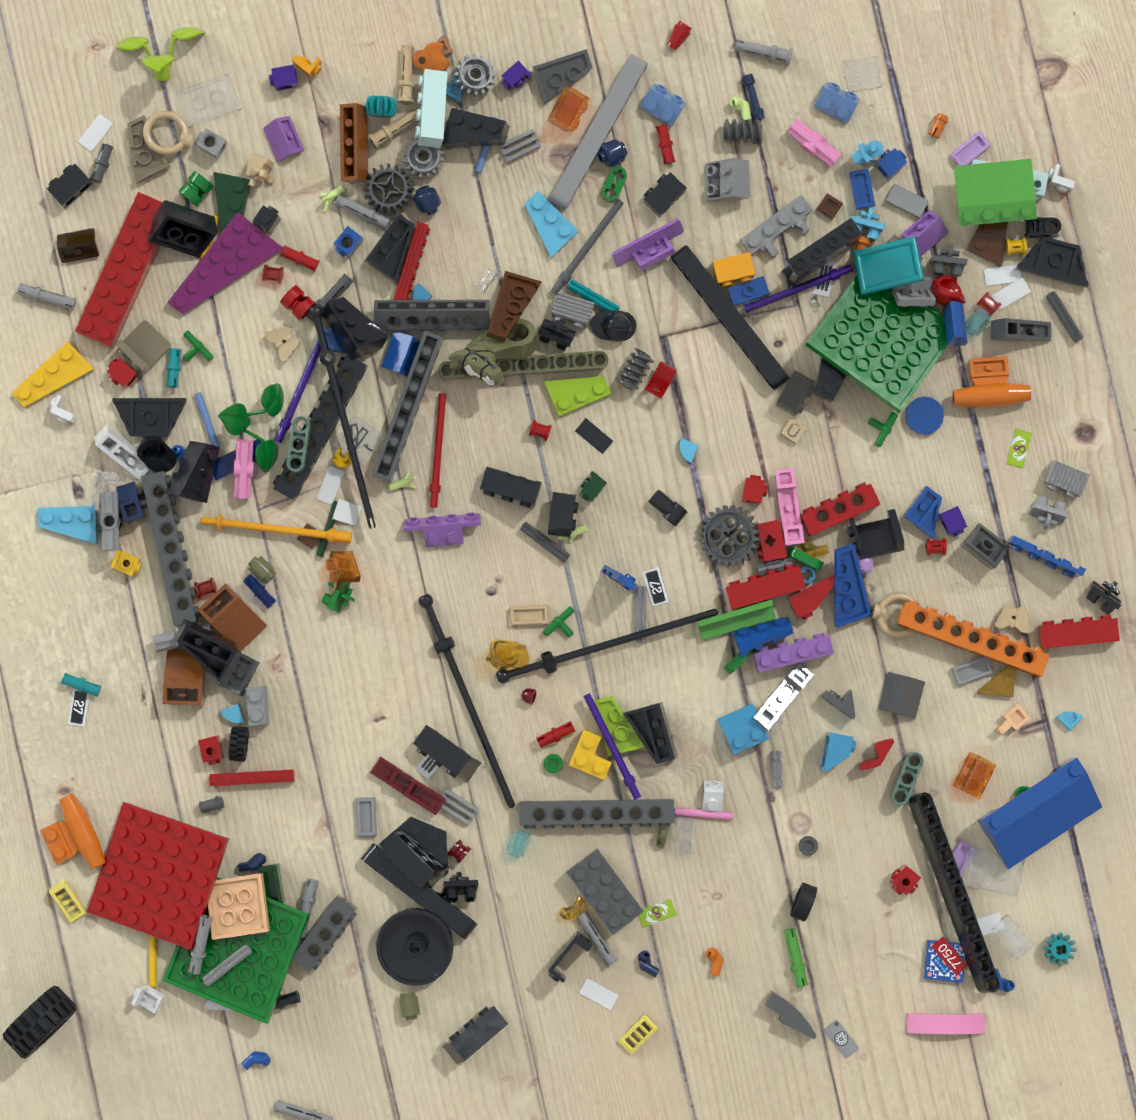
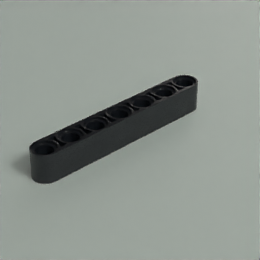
M372 843L361 859L425 910L438 915L452 931L466 940L478 924L452 903H447V900L430 886L422 890L414 887L411 880L406 875L401 874L393 862L384 857V853L380 850L381 848Z

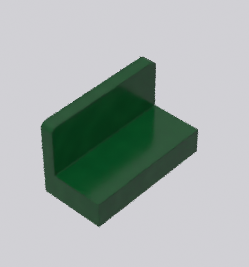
M279 863L261 866L259 869L260 873H263L266 896L281 903L285 902Z

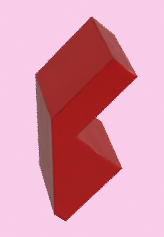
M893 738L874 742L873 747L876 758L859 762V769L863 771L881 766L894 744Z

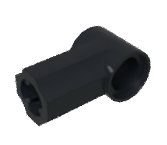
M659 489L648 501L675 527L688 513L679 503L673 502Z

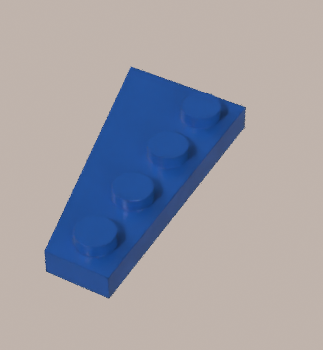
M1014 535L1010 536L1007 542L1011 545V549L1019 553L1024 551L1028 553L1029 558L1035 561L1040 559L1046 562L1045 566L1053 570L1058 568L1063 571V575L1071 579L1083 576L1086 570L1081 566L1076 569L1072 567L1070 561L1062 558L1056 559L1053 553L1043 549L1038 550L1036 545Z
M852 543L834 550V626L839 628L872 615L855 545Z

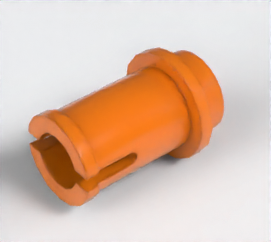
M938 113L934 117V124L928 133L940 139L945 124L949 122V117L942 113Z
M860 236L855 251L871 246V240Z

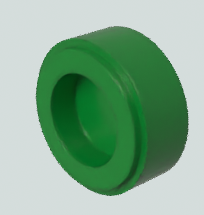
M550 754L544 759V768L548 772L557 773L561 770L563 761L559 755Z

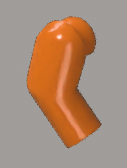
M709 948L705 954L713 964L710 974L720 976L724 959L717 949Z

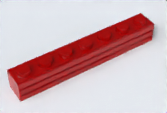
M417 221L393 300H409L410 298L408 295L413 289L412 281H415L417 275L415 272L420 266L419 258L423 256L424 251L422 249L423 246H426V236L430 233L428 224Z
M294 769L209 774L210 786L295 781Z

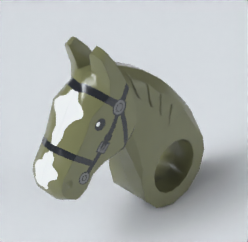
M519 319L505 342L487 337L488 330L484 331L464 349L449 355V360L454 361L449 365L452 370L464 369L470 376L482 380L489 386H498L503 381V371L497 366L496 359H524L532 355L537 347L535 326L529 321ZM513 337H524V338H525L524 340H521V341H512V340H510V339L513 338Z

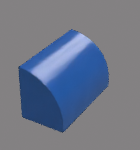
M950 301L943 309L947 345L965 346L968 340L964 307L960 302Z
M394 331L381 367L408 377L420 340Z

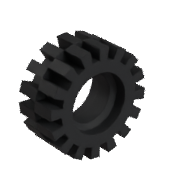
M232 726L229 740V761L245 762L249 744L248 727Z

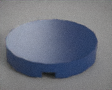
M931 397L916 398L906 409V423L917 434H932L943 423V408L938 401Z

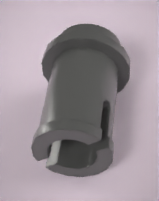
M215 796L213 799L199 802L202 814L217 809L221 811V808L225 807L222 796Z

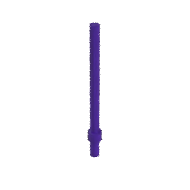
M851 264L839 269L834 268L829 270L827 274L745 305L744 309L748 313L827 281L838 280L840 276L853 272Z
M315 346L285 417L280 421V428L274 440L276 442L282 443L287 430L292 425L291 420L320 355V347Z
M591 694L584 695L583 697L624 778L625 786H628L634 800L640 798L641 795L635 784L636 780L630 774Z

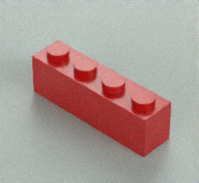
M795 564L785 566V570L777 572V569L765 572L766 576L759 578L757 574L747 577V582L740 583V580L730 582L729 587H726L731 609L734 610L806 589L800 566L796 567Z
M1111 615L1100 616V620L1084 617L1081 618V622H1074L1073 619H1064L1062 624H1054V621H1044L1042 626H1038L1039 644L1042 649L1120 641L1118 619L1112 618Z

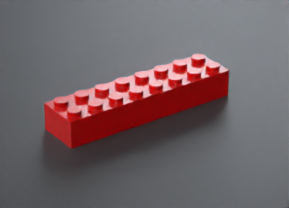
M140 192L137 193L75 330L78 334L112 349L115 348V343L121 335L161 246L148 240L154 215L162 204L161 201Z

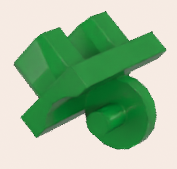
M331 576L328 586L335 588L333 595L325 593L321 602L328 606V609L340 612L342 606L347 607L349 600L355 601V598L350 597L353 589L349 588L352 580L342 576Z

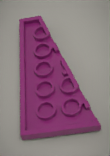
M237 212L167 303L181 314H184L283 249V247Z

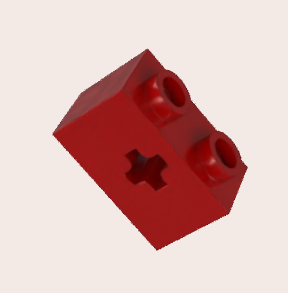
M780 520L759 523L755 529L761 530L760 533L756 534V537L761 538L759 540L760 547L757 548L759 559H763V562L786 558L787 554ZM767 536H770V539H774V542L771 544L772 547H769V544L764 542L767 540Z

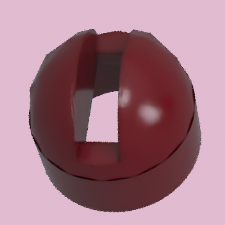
M531 688L523 690L521 694L522 700L533 705L537 690Z

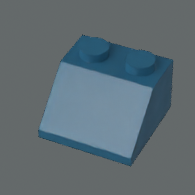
M753 703L718 718V722L733 754H737L769 739L765 728L753 719L757 713Z
M827 732L820 770L829 771L847 759L851 752L854 753L856 741H853L854 737Z

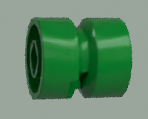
M194 170L188 178L189 182L184 183L178 192L198 207L204 200L203 195L208 194L214 185Z

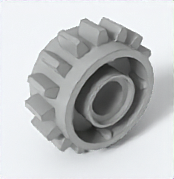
M473 54L472 57L466 55L464 60L460 59L459 65H456L454 68L457 72L453 75L454 78H457L455 85L460 86L459 90L465 91L467 96L469 93L473 94V97H476L477 93L482 96L485 91L488 92L491 89L490 85H493L495 82L492 78L496 76L495 73H492L494 66H490V60H484L482 55L476 57V54ZM470 72L477 73L479 78L474 79Z
M412 139V144L406 145L408 152H403V155L407 157L403 160L404 164H409L406 167L407 170L412 169V175L419 174L420 178L423 175L430 178L431 173L436 175V170L442 169L440 162H445V159L441 157L444 155V151H439L440 148L418 146V140ZM427 153L429 159L427 161H420V154Z

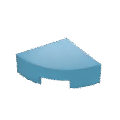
M681 438L679 443L680 452L686 461L692 463L699 445Z
M239 704L220 710L223 717L230 722H245Z
M1063 712L1057 715L1056 718L1071 731L1083 716L1075 712Z

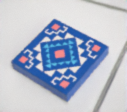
M927 940L923 978L963 983L964 970L956 976L931 947L937 940ZM948 942L965 961L960 943Z

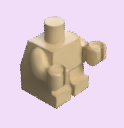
M251 153L246 175L250 178L248 185L255 188L257 182L263 183L265 180L267 183L273 184L275 178L268 175L270 168L273 169L274 163L268 158Z

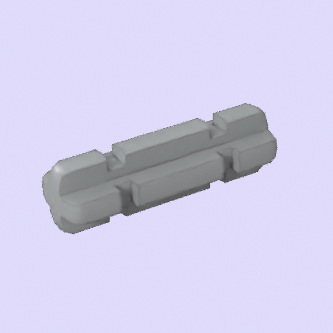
M787 557L784 560L766 562L767 564H764V562L756 564L757 573L761 575L766 574V571L777 569V571L784 570L785 566L794 564L792 557Z
M771 751L772 788H782L781 751Z

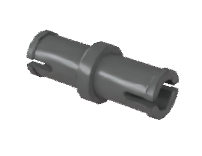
M101 144L98 158L94 160L95 167L90 180L102 183L105 170L110 165L108 161L114 148L113 146Z

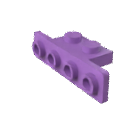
M679 218L670 221L612 252L611 255L616 266L618 267L635 259L642 271L673 255L675 251L669 240L684 232Z
M470 512L465 515L449 514L440 517L434 515L427 518L411 517L404 520V531L424 530L425 547L464 544L462 527L480 526L481 515L480 513Z

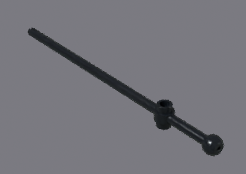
M313 306L309 308L308 315L311 319H314L322 350L320 362L327 368L368 527L372 529L370 519L374 528L376 523L333 365L336 356L329 350L321 320L323 310L320 306ZM325 357H329L331 361H327Z
M430 594L419 597L418 602L422 608H425L438 638V642L433 643L437 654L443 652L506 803L509 808H513L515 802L451 652V648L456 647L452 636L446 638L432 607L433 597Z
M707 610L558 656L552 655L551 651H546L541 654V661L508 671L506 669H499L496 672L498 682L504 684L511 677L541 668L545 669L546 673H553L557 670L556 665L558 663L718 615V610Z

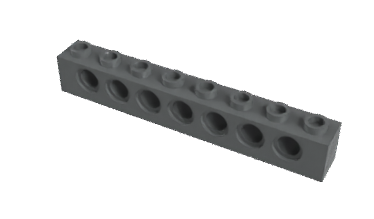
M424 330L372 473L376 478L392 483L444 339L442 336Z
M164 471L141 476L173 626H180L184 618L193 623L199 622L198 617H201V614L198 611L199 606H195L194 598H197L196 591L190 584L192 573L191 569H187L186 565L188 554L186 549L183 550L182 547L184 536L183 532L178 529L180 518L178 512L174 511L173 506L176 505L175 496L165 493L160 498L155 496L157 488L162 487L165 492L166 488L171 486V477ZM162 506H166L168 514L162 517L159 514V509ZM166 525L172 526V532L169 535L163 533V528ZM171 543L176 545V551L173 554H169L167 551V547ZM174 562H178L181 566L180 570L176 573L171 570ZM178 581H183L185 584L182 591H177L175 588ZM183 599H186L189 603L186 610H182L179 606Z
M674 799L520 801V825H524V829H535L536 825H543V828L546 829L555 828V825H563V828H574V824H582V828H593V824H601V828H611L613 824H620V827H632V824L640 823V827H651V823H659V827H670V823H675ZM615 808L622 811L619 819L611 817V811ZM633 808L641 810V816L637 819L630 816V811ZM652 808L660 810L658 818L650 817L649 812ZM538 809L543 810L545 813V817L542 820L534 818V812ZM556 809H561L564 812V817L561 820H556L553 817V812ZM575 809L583 811V817L579 820L574 819L572 816V812ZM594 809H600L603 812L600 819L592 817L591 813Z

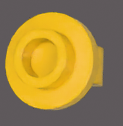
M339 448L335 452L332 462L338 468H346L351 465L349 451L344 456L341 453L342 448Z

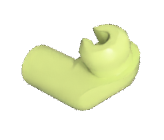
M738 96L732 97L730 99V106L741 112L744 122L748 121V119L752 120L749 103Z

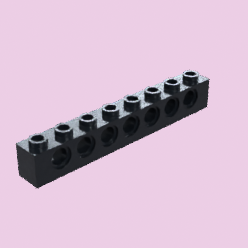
M347 354L345 358L341 357L337 364L339 369L336 373L339 388L343 391L342 399L345 409L368 369L366 364L357 359L351 360ZM344 372H350L352 374V377L349 381L342 380V374ZM330 380L328 381L330 386L327 391L323 390L319 397L321 402L318 408L314 407L309 416L312 418L310 420V439L315 440V445L313 448L308 449L305 469L300 473H296L297 478L294 482H288L287 475L292 471L287 467L286 458L282 465L283 472L281 475H277L273 481V485H275L274 490L296 501L340 420L336 402L332 395L333 391ZM327 405L333 406V412L330 415H325L323 412L324 407ZM317 422L324 423V429L321 432L314 430ZM307 424L303 426L301 431L306 429ZM302 440L294 443L296 450H300L304 446ZM294 459L291 466L293 469H298L300 466L296 464V459Z

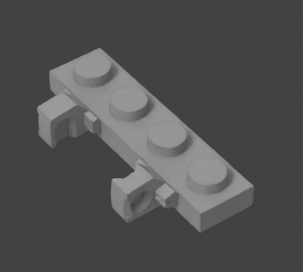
M801 194L741 238L740 242L751 255L761 250L762 253L767 251L771 258L779 253L772 244L776 241L775 238L790 227L792 229L796 227L802 236L806 234L809 228L805 224L807 220L805 216L813 209Z

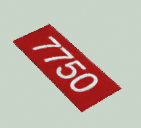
M944 937L931 946L956 976L968 966Z

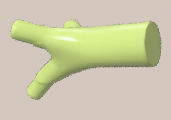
M342 185L329 193L320 194V197H323L322 200L326 201L323 209L324 212H327L328 206L339 194L345 192Z
M407 472L404 478L389 484L390 490L393 491L402 487L416 489V485L410 483L416 480V477L409 478L410 473Z
M586 524L575 528V531H571L569 543H572L576 536L588 532ZM558 536V539H559V540L565 539V538H569V537Z

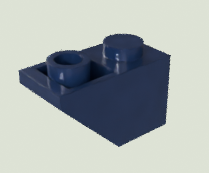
M136 482L117 486L118 500L124 522L132 523L145 519L146 515Z

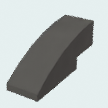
M771 990L765 1003L766 1007L781 1014L779 1018L781 1023L815 1039L816 1034L805 1017L793 1004Z

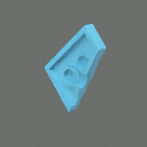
M539 191L525 203V207L552 259L578 233V230Z
M97 506L38 508V527L98 544L97 530L95 529L97 526Z

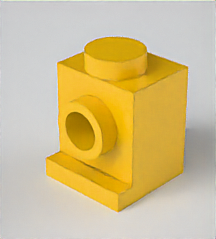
M117 550L110 567L134 577L135 574H139L143 564L140 563L142 559ZM125 560L130 561L129 567L124 566Z

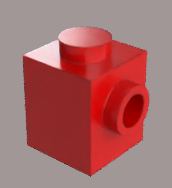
M121 358L118 360L114 359L108 365L109 379L116 386L120 383L127 389L139 376Z
M750 475V478H745L741 501L755 504L762 503V497L767 495L768 486L765 485V480H761V476Z
M219 735L198 740L203 763L208 762L209 765L220 763V759L224 758Z

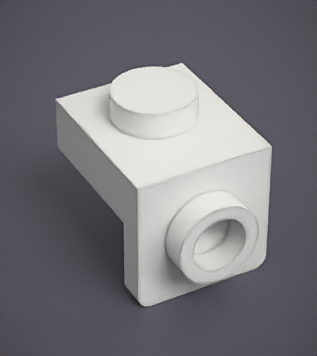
M1056 164L1054 168L1049 170L1048 179L1050 180L1048 185L1056 187V190L1059 192H1070L1074 188L1076 181L1058 176L1060 165Z
M60 395L57 398L54 397L50 403V412L57 415V420L68 424L69 421L74 423L77 416L60 408L65 398Z
M716 780L704 781L702 811L722 812L723 782Z
M146 984L134 991L132 995L134 999L131 1005L134 1007L141 1005L156 1014L161 1008L165 995Z

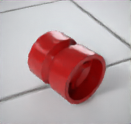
M295 285L282 297L280 303L287 310L291 309L292 314L301 321L308 314L309 308L316 305V302L309 296H304L305 292Z

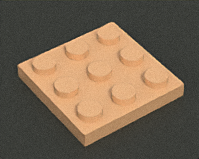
M263 873L215 881L208 902L209 916L212 917V940L270 932Z

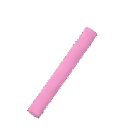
M675 808L674 815L732 820L733 812Z

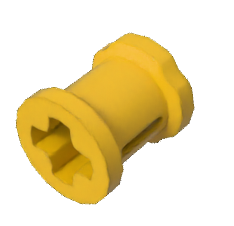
M1023 237L1021 240L1005 239L1006 255L1010 256L1015 253L1026 255V238Z

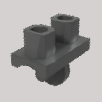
M949 244L947 249H940V255L947 256L933 255L930 264H933V274H944L945 265L952 266V276L961 277L964 267L967 265V259L952 257H959L960 251L953 250V245Z

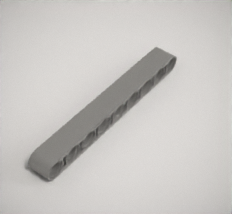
M633 54L629 56L555 187L549 201L565 210L568 208L598 155L601 145L607 139L643 75L648 62Z

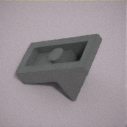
M851 689L848 690L842 700H839L840 695L833 690H830V692L825 690L820 696L849 718H855Z

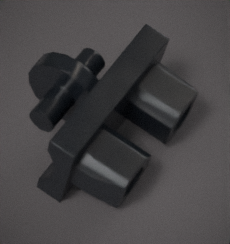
M560 318L558 323L544 319L538 334L540 335V341L544 343H549L550 340L556 341V347L564 351L567 347H570L576 332L564 326V319Z
M1096 581L1090 584V590L1086 599L1094 604L1099 597L1104 599L1105 602L1102 604L1101 609L1108 615L1115 608L1118 610L1122 602L1116 597L1120 594V591L1116 589L1118 584L1116 581H1113L1111 584L1104 581L1102 586Z
M456 872V877L449 878V881L443 882L442 896L446 897L447 903L457 902L458 895H464L466 902H474L479 886L478 880H469V877H462L461 872Z

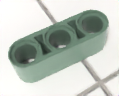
M302 416L293 420L287 456V467L294 473H300L305 469L311 432L310 422ZM300 421H305L307 424L306 429L303 431L297 430V424ZM297 440L304 442V446L300 450L294 448V443ZM294 459H300L301 466L298 469H293L291 466Z
M917 752L906 754L890 793V799L896 805H905L909 801L923 766V757ZM912 755H916L919 760L915 766L909 763V758ZM905 773L911 775V781L908 784H904L902 781V776ZM898 791L904 793V799L901 802H897L895 799V794Z

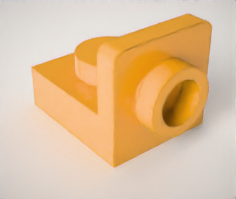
M296 54L292 58L294 66L309 78L313 75H318L322 69V60L320 58H317L312 65L304 56L299 57Z

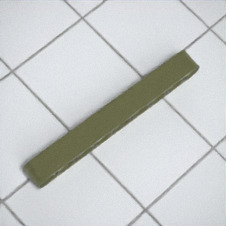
M603 351L530 355L524 359H496V364L499 366L501 363L507 362L510 365L509 370L503 372V377L594 371L607 367L608 355ZM603 356L605 363L597 365L594 361L595 357ZM578 357H583L586 360V364L580 367L576 365L575 360ZM560 358L567 361V365L563 368L556 365L557 360ZM546 360L548 366L545 369H540L537 366L538 361ZM454 361L442 362L438 367L439 375L444 380L475 379L469 374H463L461 369L452 370V373L448 376L443 375L442 369ZM521 361H526L529 367L526 370H520L518 364Z

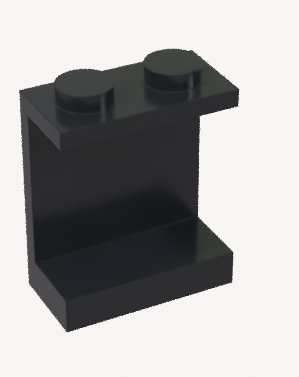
M895 509L887 510V519L856 525L854 518H850V526L847 527L849 538L853 537L854 542L852 544L855 545L859 560L904 551V537Z
M578 931L575 932L548 966L549 976L557 983L559 980L564 982L566 976L555 967L571 947L577 943L586 952L592 947V942Z

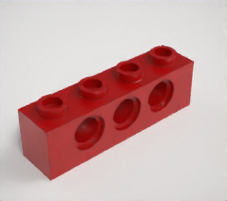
M864 482L855 486L856 490L851 493L846 490L837 494L838 499L831 501L829 498L820 502L821 506L816 509L811 506L802 510L803 514L800 518L808 536H813L879 506L880 502L872 484L866 485ZM855 495L861 498L859 506H855L852 503V497ZM840 503L844 506L842 514L835 512V504ZM819 511H823L827 515V519L824 522L817 519Z

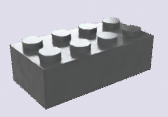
M598 848L566 870L612 935L644 912Z

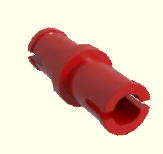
M668 124L657 126L658 147L661 148L663 164L674 163L676 161L672 149L673 141L670 140Z
M284 245L280 254L281 257L295 262V265H302L314 272L320 260L305 255V252L296 251Z
M569 721L557 728H551V731L536 737L542 749L555 741H561V738L576 731L572 722Z

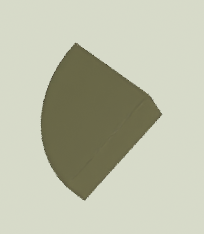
M660 829L656 847L664 848L668 830Z

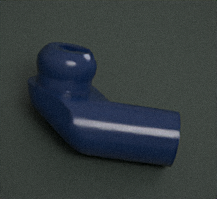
M257 853L248 862L239 863L238 870L240 872L257 870L266 862V856L262 853Z
M648 951L640 952L638 955L640 969L656 978L660 969L651 964V955Z

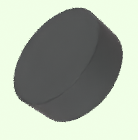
M804 836L800 839L798 847L804 855H813L818 849V842L811 836Z

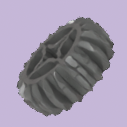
M387 163V169H384L381 164L379 165L380 171L373 168L374 176L371 173L367 174L371 181L365 180L364 184L369 186L363 187L364 192H369L364 195V198L370 199L367 202L369 206L374 204L373 210H377L380 207V214H383L385 209L387 210V215H391V210L393 209L394 213L398 214V207L404 211L403 204L410 205L407 198L413 199L414 197L409 193L415 191L414 187H410L414 182L413 180H407L410 174H404V168L397 171V164L394 165L393 169H391L390 163ZM390 175L386 182H376L379 178ZM396 177L400 178L404 183V191L395 186ZM389 185H392L391 187L394 190L389 191L386 195V190L383 188H388ZM374 188L383 193L382 202L375 198L373 194ZM401 196L397 202L387 204L390 198Z

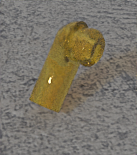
M807 538L804 539L805 543L801 544L802 551L813 557L828 554L827 545L816 547Z
M577 897L573 906L560 909V916L566 920L578 917L586 900Z

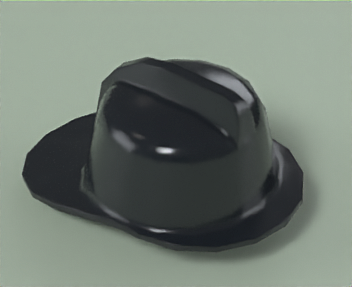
M601 310L592 317L590 323L591 330L595 336L612 341L628 340L634 335L637 327L636 320L630 313L615 310Z
M143 435V440L137 449L139 459L153 472L170 471L177 462L174 451L159 436Z

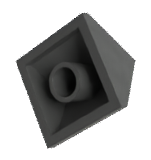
M981 523L976 526L961 545V547L990 570L998 566L1010 547Z
M888 672L878 709L916 719L925 682Z

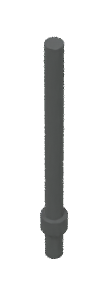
M617 199L565 272L562 271L558 276L559 280L551 289L552 293L557 295L564 284H568L575 269L624 204L621 200Z

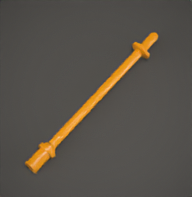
M219 514L218 518L201 517L200 519L201 524L217 526V531H220L222 527L324 538L329 543L342 542L351 544L352 532L337 531L335 528L321 531L223 519L222 514Z

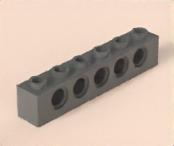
M374 300V324L383 331L486 330L490 325L489 300Z

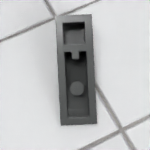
M1009 318L992 320L991 340L1051 341V322Z

